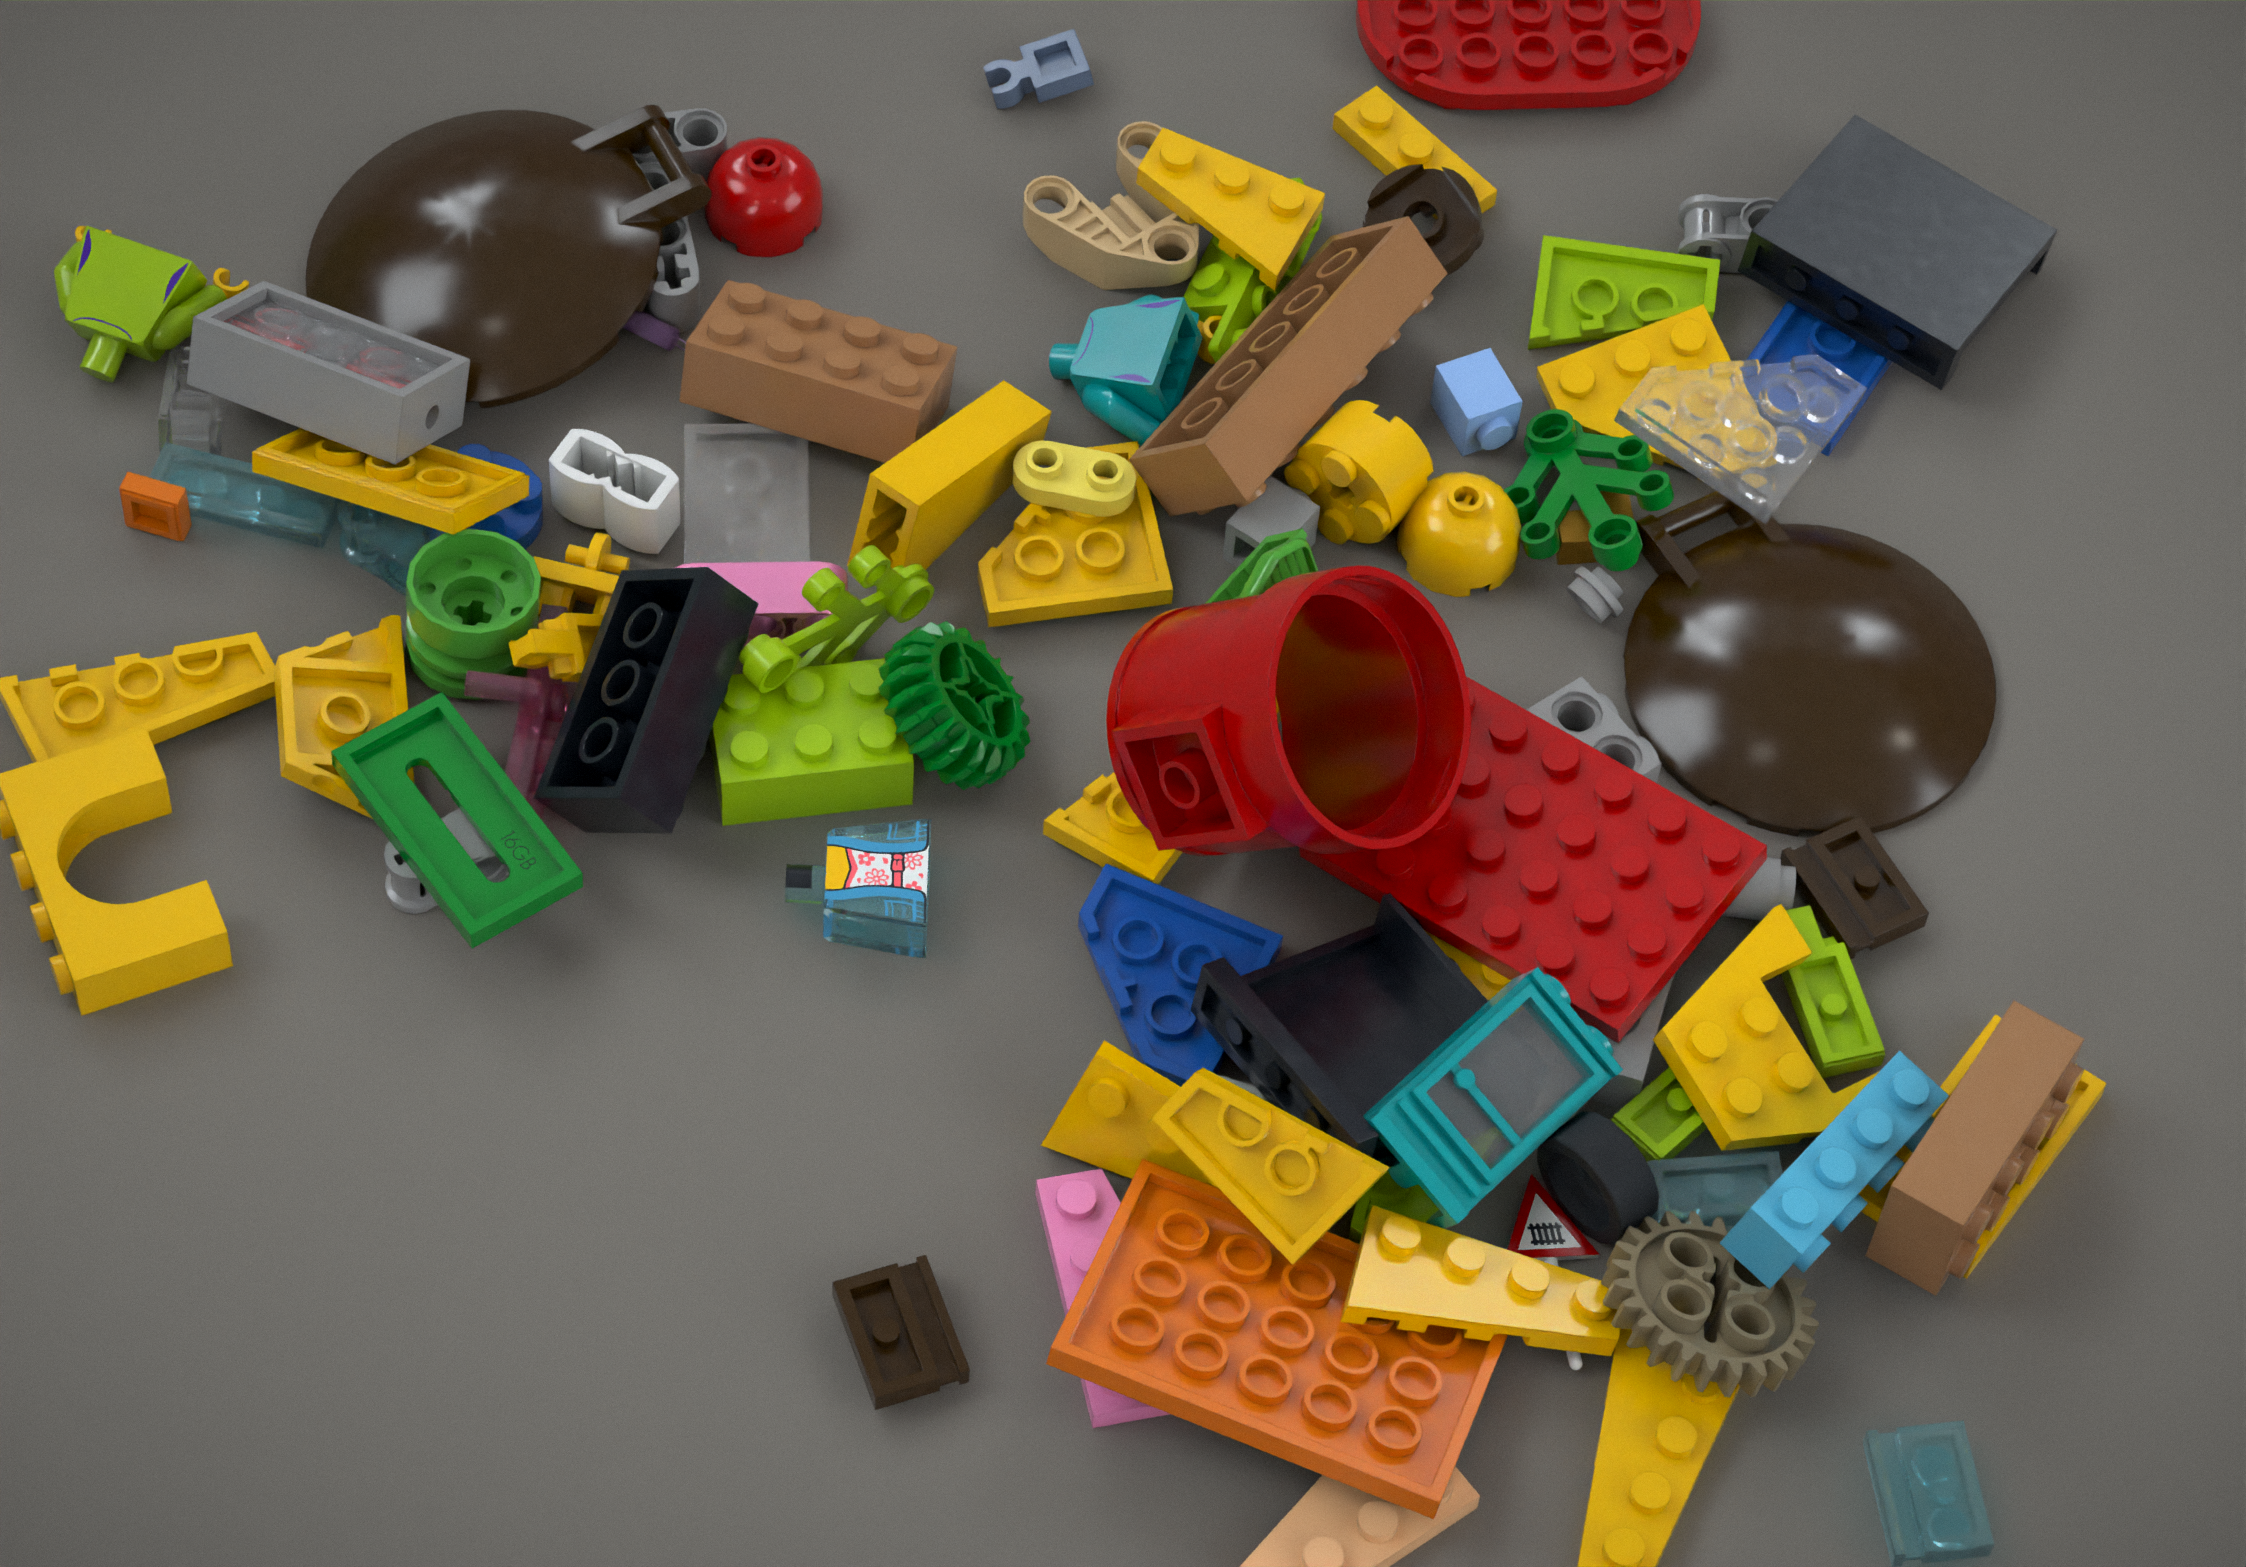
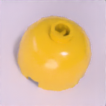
M1465 471L1442 474L1428 481L1427 488L1420 494L1401 521L1397 537L1398 552L1400 553L1401 551L1402 556L1407 561L1406 570L1411 577L1433 592L1453 597L1470 596L1471 589L1483 588L1489 584L1490 591L1501 586L1515 569L1521 544V524L1518 510L1502 487L1485 476Z

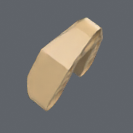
M1142 121L1131 123L1120 131L1117 138L1116 171L1129 196L1123 197L1120 193L1116 194L1110 199V206L1103 210L1093 201L1089 202L1069 181L1058 176H1041L1032 180L1026 186L1023 198V226L1027 236L1051 261L1102 290L1170 286L1187 280L1195 273L1199 248V223L1188 224L1136 183L1138 167L1143 159L1132 156L1127 150L1133 145H1141L1150 149L1162 127L1155 123ZM1040 199H1048L1060 204L1064 209L1057 213L1048 214L1038 210L1034 204ZM1167 259H1181L1178 261H1166Z

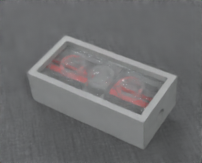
M262 281L193 317L187 384L389 463L397 464L462 426L470 359Z

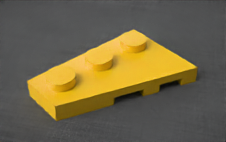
M1162 127L1137 171L1136 183L1188 224L1199 223L1219 239L1218 247L1234 260L1239 256L1244 258L1260 271L1259 279L1274 291L1321 213L1325 199L1324 192Z
M1205 1068L1196 1071L1151 1117L1292 1265L1301 1259L1390 1168Z

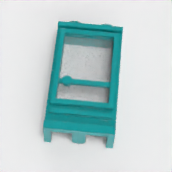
M1538 967L1513 978L1363 1115L1366 1121L1379 1134L1381 1141L1397 1159L1388 1169L1392 1179L1405 1189L1419 1185L1438 1207L1439 1210L1426 1221L1428 1224L1444 1229L1458 1224L1477 1203L1609 1080L1623 1070L1612 1056L1613 1048L1608 1039L1598 1029L1583 1022L1570 1006L1571 999L1564 986L1554 977L1543 974Z

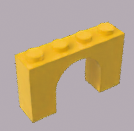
M147 728L0 773V836L2 840L15 838L19 851L10 854V859L21 891L31 888L35 891L39 903L29 906L35 929L41 943L53 940L58 955L50 957L49 963L60 995L73 992L81 1016L233 966L228 932L207 880L127 904H110L93 900L79 893L66 880L67 871L76 855L95 839L111 832L172 813L167 779Z

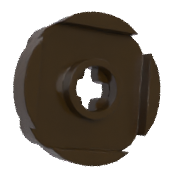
M1423 164L1408 165L1397 169L1383 178L1372 190L1367 201L1369 208L1365 215V222L1363 221V227L1407 216L1412 220V217L1419 212L1426 218L1436 214L1438 219L1433 222V228L1426 233H1421V235L1448 274L1446 276L1462 267L1484 240L1482 211L1475 192L1467 180L1452 169L1442 167L1443 171L1424 169Z

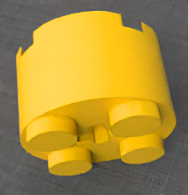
M1355 400L1344 404L1297 450L1299 453L1292 459V462L1284 471L1285 479L1290 487L1300 489L1309 496L1312 502L1320 506L1318 528L1328 540L1336 544L1342 545L1348 539L1365 544L1383 540L1404 519L1417 498L1427 488V478L1434 472L1430 454L1415 431L1398 416H1395L1388 422L1381 416L1373 413L1379 405L1369 401Z

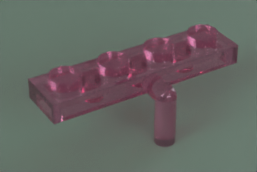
M542 604L538 624L547 619H554L564 612L568 613V608ZM548 666L538 669L528 668L526 677L468 670L465 679V696L519 702V712L505 773L540 819L543 820L545 805L533 797L556 741V737H550L552 723H563L565 717L568 686L561 684L562 679L550 678Z

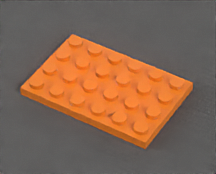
M1142 1159L1053 1341L1046 1364L1434 1519L1508 1335L1496 1334L1493 1335L1491 1341L1464 1338L1463 1329L1428 1325L1425 1333L1397 1329L1396 1320L1367 1317L1364 1325L1340 1322L1360 1244L1326 1232L1301 1259L1292 1265L1220 1189Z

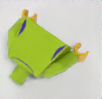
M78 226L76 228V243L72 245L56 265L53 272L59 307L65 315V321L79 336L90 340L79 368L83 372L107 382H114L126 353L156 362L162 357L165 350L173 349L192 335L194 316L249 288V281L243 280L238 286L230 287V271L225 268L217 269L213 274V285L205 287L208 280L193 261L114 235L109 229L102 231L90 226Z

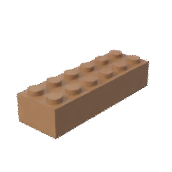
M1407 216L1330 236L1132 455L1129 461L1170 517L1191 512L1203 515L1217 507L1235 504L1236 507H1244L1258 499L1267 488L1265 480L1276 468L1285 465L1299 453L1297 451L1301 447L1299 442L1309 430L1324 423L1334 413L1335 408L1332 404L1344 391L1356 386L1366 377L1368 373L1366 366L1375 355L1391 347L1400 338L1401 332L1399 328L1404 322L1431 303L1434 297L1431 292L1448 273L1410 217Z

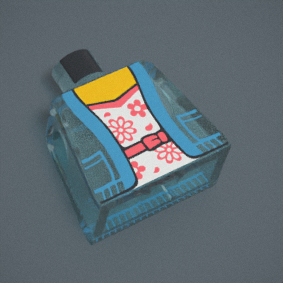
M931 819L833 828L827 832L825 865L787 864L785 903L823 904V937L829 942L915 958H926Z

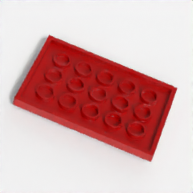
M1466 676L1471 706L1469 753L1459 788L1450 806L1439 821L1424 835L1400 847L1340 855L1320 854L1299 847L1300 857L1378 903H1381L1382 896L1391 893L1403 908L1419 921L1424 930L1509 980L1538 967L1543 974L1554 977L1564 986L1571 999L1570 1006L1586 1025L1595 1027L1604 1036L1619 1043L1767 860V845Z

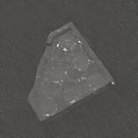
M1817 354L1793 356L1791 362L1760 365L1758 359L1714 362L1710 364L1708 369L1677 371L1676 366L1652 367L1619 408L1614 421L1766 524L1859 404L1867 388Z

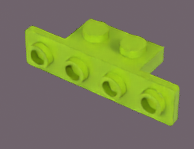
M1299 177V178H1289V179H1292V180H1294V181H1296V182H1299V183H1301V184H1304V182L1302 181V179H1301L1300 177ZM1322 213L1319 214L1275 291L1259 279L1260 271L1241 256L1235 260L1218 247L1219 239L1214 235L1212 236L1183 297L1189 309L1198 313L1199 320L1205 322L1211 316H1222L1208 346V351L1215 363L1299 272L1315 234L1320 228L1323 218Z

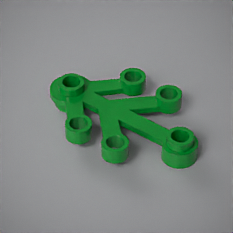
M1553 409L1537 414L1529 421L1524 438V447L1529 459L1513 485L1504 490L1517 507L1520 524L1526 523L1520 531V538L1526 555L1532 559H1546L1553 556L1560 549L1561 541L1557 528L1575 500L1591 527L1588 538L1595 560L1610 571L1629 569L1638 561L1642 550V541L1637 524L1633 518L1627 515L1613 514L1600 491L1636 496L1638 504L1642 509L1658 511L1669 506L1674 499V491L1669 475L1661 470L1647 471L1653 463V458L1648 441L1642 436L1630 435L1620 438L1584 433L1581 424L1564 410ZM1579 456L1614 459L1617 469L1583 464ZM1555 466L1560 476L1540 507L1536 491L1552 467Z

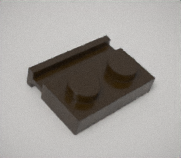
M1861 816L1807 839L1806 844L1792 850L1791 847L1782 850L1780 857L1781 865L1796 867L1795 889L1807 906H1811L1814 916L1829 937L1834 936L1837 943L1844 942L1850 960L1855 957L1857 952L1869 948L1871 951L1925 927L1929 912Z
M926 1255L916 1257V1262L898 1267V1264L895 1263L832 1282L834 1301L875 1410L940 1391V1386L958 1381L959 1385L969 1382L970 1369Z

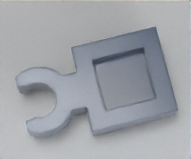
M1075 29L1020 46L1021 60L1013 62L1007 59L992 61L983 67L989 87L996 86L991 88L997 109L1012 107L1019 103L1025 94L1033 91L1038 102L1041 103L1094 85L1091 70Z

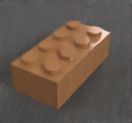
M727 280L686 341L679 402L886 463L937 427L949 406L958 347L937 341L927 334L909 333L879 324L874 319L868 317H855L827 309L810 300H796L772 293L752 283H738Z
M2013 1000L1891 1185L1865 1256L1935 1296L1950 1274L1961 1279L1980 1247L1977 1241L1983 1231L1986 1229L1991 1232L2005 1211L2010 1200L2007 1194L2014 1183L2021 1186L2030 1173L2040 1153L2037 1147L2044 1136L2051 1139L2063 1121L2069 1108V1104L2066 1102L2072 1095L2084 1072L2083 1068L2075 1064L2084 1038Z

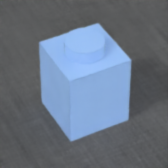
M1491 348L1436 365L1430 404L1461 456L1482 449L1494 450L1503 446L1509 440L1516 438L1523 401Z

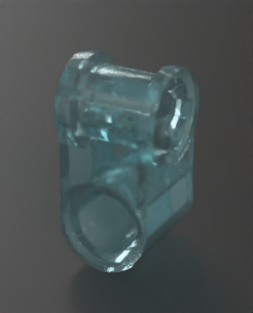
M341 499L337 503V519L343 528L340 534V550L343 557L349 563L380 578L394 590L406 596V581L410 562L423 545L446 532Z

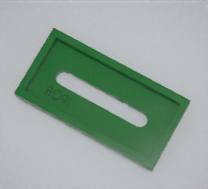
M443 692L331 751L333 767L471 949L583 887L582 871ZM414 766L427 767L443 788L451 793L453 801L500 862L507 866L510 875L505 881L492 882L484 876L408 777L407 772Z

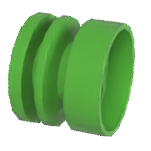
M465 529L454 535L444 533L423 545L410 562L406 581V611L408 615L406 620L405 650L413 672L428 687L443 692V694L449 697L479 700L506 693L521 684L532 670L514 667L508 644L511 640L516 641L528 634L530 629H539L538 613L541 577L534 558L517 541L494 531Z

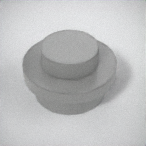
M1580 566L1573 572L1575 580L1566 589L1573 600L1593 620L1601 624L1609 615L1617 617L1623 611L1621 604L1617 600L1623 594V591L1606 571L1597 567L1590 572L1585 567Z

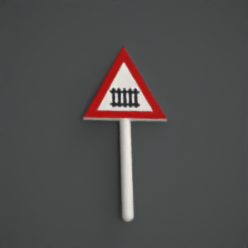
M1531 1174L1507 1250L1558 1267L1557 1260L1599 1258L1600 1254ZM1566 1351L1570 1368L1579 1370L1583 1365L1580 1352Z

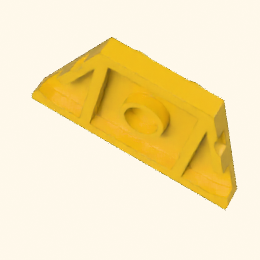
M398 615L382 618L378 628L352 637L349 631H345L326 638L319 646H303L278 656L274 667L281 777L371 819L373 818L333 767L331 751L408 710L401 616ZM412 767L408 770L407 775L414 783V772Z

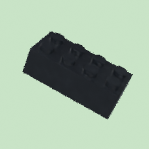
M709 567L622 570L533 798L586 833L672 834L676 821L683 811L684 800L698 763L705 753L706 742L719 707L726 697L728 683L739 654L748 639L749 628L759 603Z

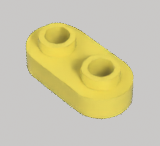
M1042 440L1023 446L1014 458V488L1023 499L1031 503L1107 517L1125 511L1134 499L1135 471L1125 458L1117 454ZM1039 465H1047V466H1051V467L1042 468V467H1039ZM1097 476L1109 477L1111 479H1100Z

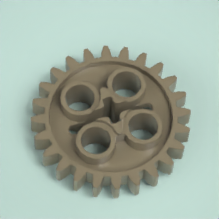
M1666 1211L1660 1223L1647 1216L1638 1229L1629 1226L1621 1241H1617L1606 1263L1608 1268L1601 1280V1284L1609 1290L1603 1299V1305L1618 1310L1611 1322L1613 1327L1632 1329L1633 1332L1626 1343L1629 1348L1646 1346L1651 1351L1646 1363L1647 1365L1652 1367L1665 1361L1672 1366L1670 1372L1672 1381L1677 1382L1687 1373L1694 1376L1697 1391L1703 1393L1709 1381L1717 1382L1724 1397L1729 1398L1737 1384L1750 1397H1755L1762 1384L1774 1392L1780 1386L1783 1378L1791 1381L1795 1377L1798 1369L1804 1364L1816 1342L1812 1337L1819 1327V1322L1810 1317L1817 1305L1816 1301L1801 1296L1808 1284L1805 1279L1787 1277V1270L1768 1289L1720 1244L1722 1239L1729 1233L1726 1232L1725 1223L1720 1216L1715 1218L1710 1227L1703 1225L1696 1211H1690L1684 1224L1671 1211ZM1716 1270V1283L1713 1285L1709 1282ZM1707 1320L1711 1325L1704 1336V1323Z

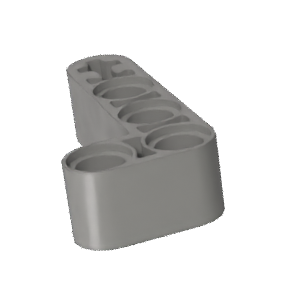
M706 108L664 113L670 123L668 132L693 173L702 175L707 183L710 170L718 158L727 150V124L724 118L717 112ZM649 145L632 153L653 190L670 183L669 178ZM687 216L662 228L663 242H660L657 260L659 274L652 294L645 305L647 314L677 328L679 333L688 331L695 326L701 312L700 270ZM675 285V289H670L669 286Z

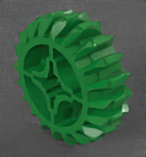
M947 621L938 625L930 622L906 634L893 644L891 650L884 654L885 663L879 668L880 677L884 682L878 688L880 694L889 703L884 712L894 719L898 728L895 734L903 736L908 743L909 754H917L922 759L924 769L927 772L937 770L940 780L946 785L955 782L962 790L972 786L979 789L987 783L993 784L1005 776L1007 772L1017 766V762L1025 757L1024 748L1031 742L1029 733L1025 728L1031 722L1029 716L1020 707L1025 701L1024 697L1016 693L1011 683L1014 677L1007 675L1000 666L1001 658H993L987 652L986 643L982 639L974 642L966 628L962 627L956 630Z

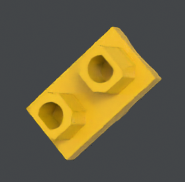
M596 532L589 548L572 544L568 545L565 562L584 566V568L536 556L533 557L541 577L539 623L547 619H554L564 612L572 613L575 600L595 604L593 614H605L619 578L617 575L606 572L620 575L622 570H629L630 558L611 554L612 540L610 535Z

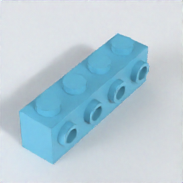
M1899 1050L1755 1202L1722 1239L1720 1244L1768 1289L1793 1264L1804 1273L1831 1244L1822 1235L1823 1231L1832 1224L1841 1233L1868 1204L1859 1195L1863 1188L1868 1184L1878 1193L1905 1163L1895 1154L1903 1145L1912 1153L1914 1152L1935 1120L1931 1115L1949 1095Z

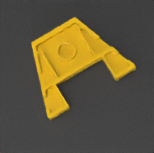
M1782 904L1775 906L1653 1038L1654 1043L1721 1151L1798 1143L1802 1138L1819 1136L1879 1073L1877 1072L1836 1093H1832L1762 983L1802 964L1812 954V951Z

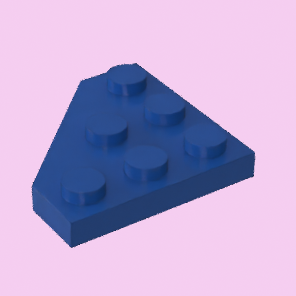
M1105 864L1079 912L1078 928L1135 1059L1180 1087L1201 1068H1205L1217 1075L1227 1053L1190 1011L1202 965L1224 957L1234 970L1242 976L1275 963L1282 949L1283 935L1109 864Z

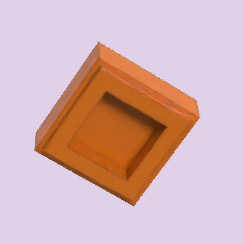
M127 472L119 487L125 525L184 542L192 526L186 488Z

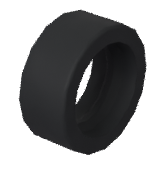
M1582 1111L1560 1126L1538 1147V1166L1542 1179L1553 1200L1581 1232L1597 1242L1605 1244L1617 1243V1241L1622 1239L1629 1226L1639 1227L1645 1217H1652L1658 1211L1659 1192L1654 1175L1644 1156L1627 1134L1596 1112Z

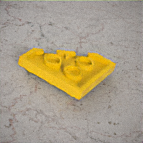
M1704 304L1537 367L1536 378L1551 410L1567 411L1572 415L1573 419L1581 424L1583 432L1620 438L1630 435L1644 437L1648 441L1653 463L1663 466L1664 462L1696 473L1698 480L1717 487L1720 482L1735 475L1746 478L1776 466L1777 455Z
M1138 441L1087 448L1117 454L1131 464L1129 459L1139 449ZM1133 465L1132 467L1136 475L1134 499L1125 511L1117 515L1107 517L1095 516L1030 502L1014 521L1013 530L997 548L992 546L978 562L977 578L988 628L1172 604L1173 586L1149 487ZM1097 476L1100 479H1111L1109 477Z

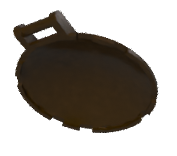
M657 105L641 107L596 130L567 117L529 110H494L456 116L424 127L392 143L358 169L341 187L325 210L311 241L305 278L307 297L469 358L470 366L465 403L478 402L480 408L514 403L539 395L574 378L600 360L620 341L617 333L628 322L635 311H643L652 294L659 274L657 260L660 242H663L662 228L703 208L710 201L712 192L703 176L693 173L668 132L670 127L669 120ZM648 145L670 180V183L656 190H653L632 153Z
M1739 475L1720 482L1717 491L1656 518L1654 515L1649 514L1635 521L1642 541L1641 553L1658 574V577L1644 593L1628 629L1623 654L1626 679L1625 697L1631 717L1640 736L1652 744L1657 752L1659 761L1662 763L1661 766L1686 790L1709 806H1712L1716 801L1731 810L1748 816L1746 823L1748 825L1798 837L1800 830L1825 832L1859 816L1862 817L1872 833L1895 828L1935 808L1966 780L1971 767L1986 746L1993 724L1996 706L1995 673L1986 641L1976 621L1955 593L1929 569L1887 544L1854 532L1822 525L1778 524L1747 482ZM1725 513H1728L1738 526L1684 552L1681 551L1672 539V537Z

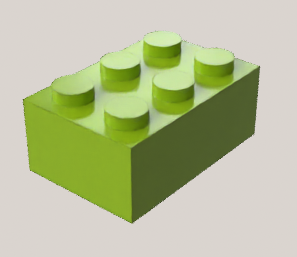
M885 658L795 668L783 684L767 693L760 692L744 674L731 676L726 697L719 707L709 734L722 826L913 804V754H909V745L903 736L895 734L898 729L894 719L884 712L889 703L880 694L878 689L884 682L880 677L879 668L885 663Z

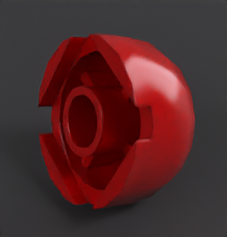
M765 137L740 141L726 150L709 172L707 184L711 189L712 196L705 205V218L712 234L720 242L722 235L727 241L735 243L736 251L741 254L772 258L794 252L804 245V237L810 234L814 227L815 232H817L822 224L823 188L820 177L813 162L791 143L778 138Z

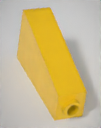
M1003 380L870 473L847 566L862 549L875 545L891 561L890 567L892 568L903 565L906 568L912 564H920L926 570L1013 484V462L1017 452L1031 442L1044 440L1052 411Z

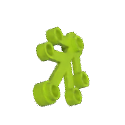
M875 545L867 546L855 555L847 569L848 573L863 588L867 589L874 585L877 587L876 593L860 600L845 590V583L830 568H823L817 571L805 583L801 594L817 611L828 610L833 614L782 640L778 637L770 638L767 634H761L752 639L739 656V661L744 665L742 670L744 676L760 692L767 693L783 684L795 668L817 666L822 663L826 665L851 662L857 651L889 617H893L898 623H905L916 617L928 605L934 594V587L928 582V572L920 564H912L906 568L903 565L892 568L890 567L891 561ZM809 650L803 658L799 655Z

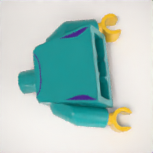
M1153 294L1141 297L1126 305L1098 308L1090 313L1079 343H1056L1052 346L1049 355L1051 375L1056 380H1071L1088 412L1132 441H1138V445L1142 446L1179 405L1197 353L1204 361L1216 364L1208 351V346L1222 316H1211L1205 322L1199 320V314L1189 309L1184 297L1164 299Z

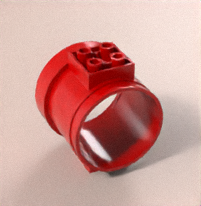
M1356 565L1299 574L1274 584L1260 595L1176 608L1148 621L1128 642L1114 670L1107 701V740L1113 770L1121 791L1134 814L1151 832L1158 851L1176 849L1195 856H1218L1298 846L1315 853L1340 855L1400 847L1421 837L1439 821L1450 806L1465 771L1471 737V706L1468 683L1459 651L1450 631L1434 606L1419 590L1400 576L1381 568ZM1276 698L1281 717L1283 745L1278 727Z

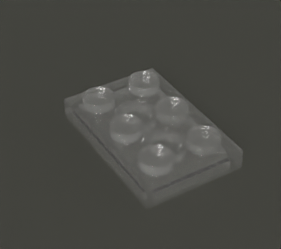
M752 423L684 424V564L810 562L808 440Z

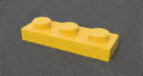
M1377 85L1334 113L1332 129L1384 175L1387 176L1395 170L1408 165L1423 164L1424 169H1438L1443 171L1442 167L1456 171L1467 180L1475 192L1482 213L1495 205L1497 189ZM1436 214L1432 215V217L1438 219Z

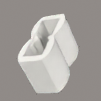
M571 429L549 458L551 502L553 507L568 520L589 528L605 529L621 545L648 554H659L680 525L679 478L662 462L643 455L625 454L608 437L584 429Z

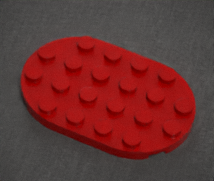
M1357 0L1356 6L1358 36L1366 54L1376 68L1398 87L1423 100L1435 103L1444 109L1508 110L1629 105L1666 87L1684 70L1695 50L1701 23L1700 0Z

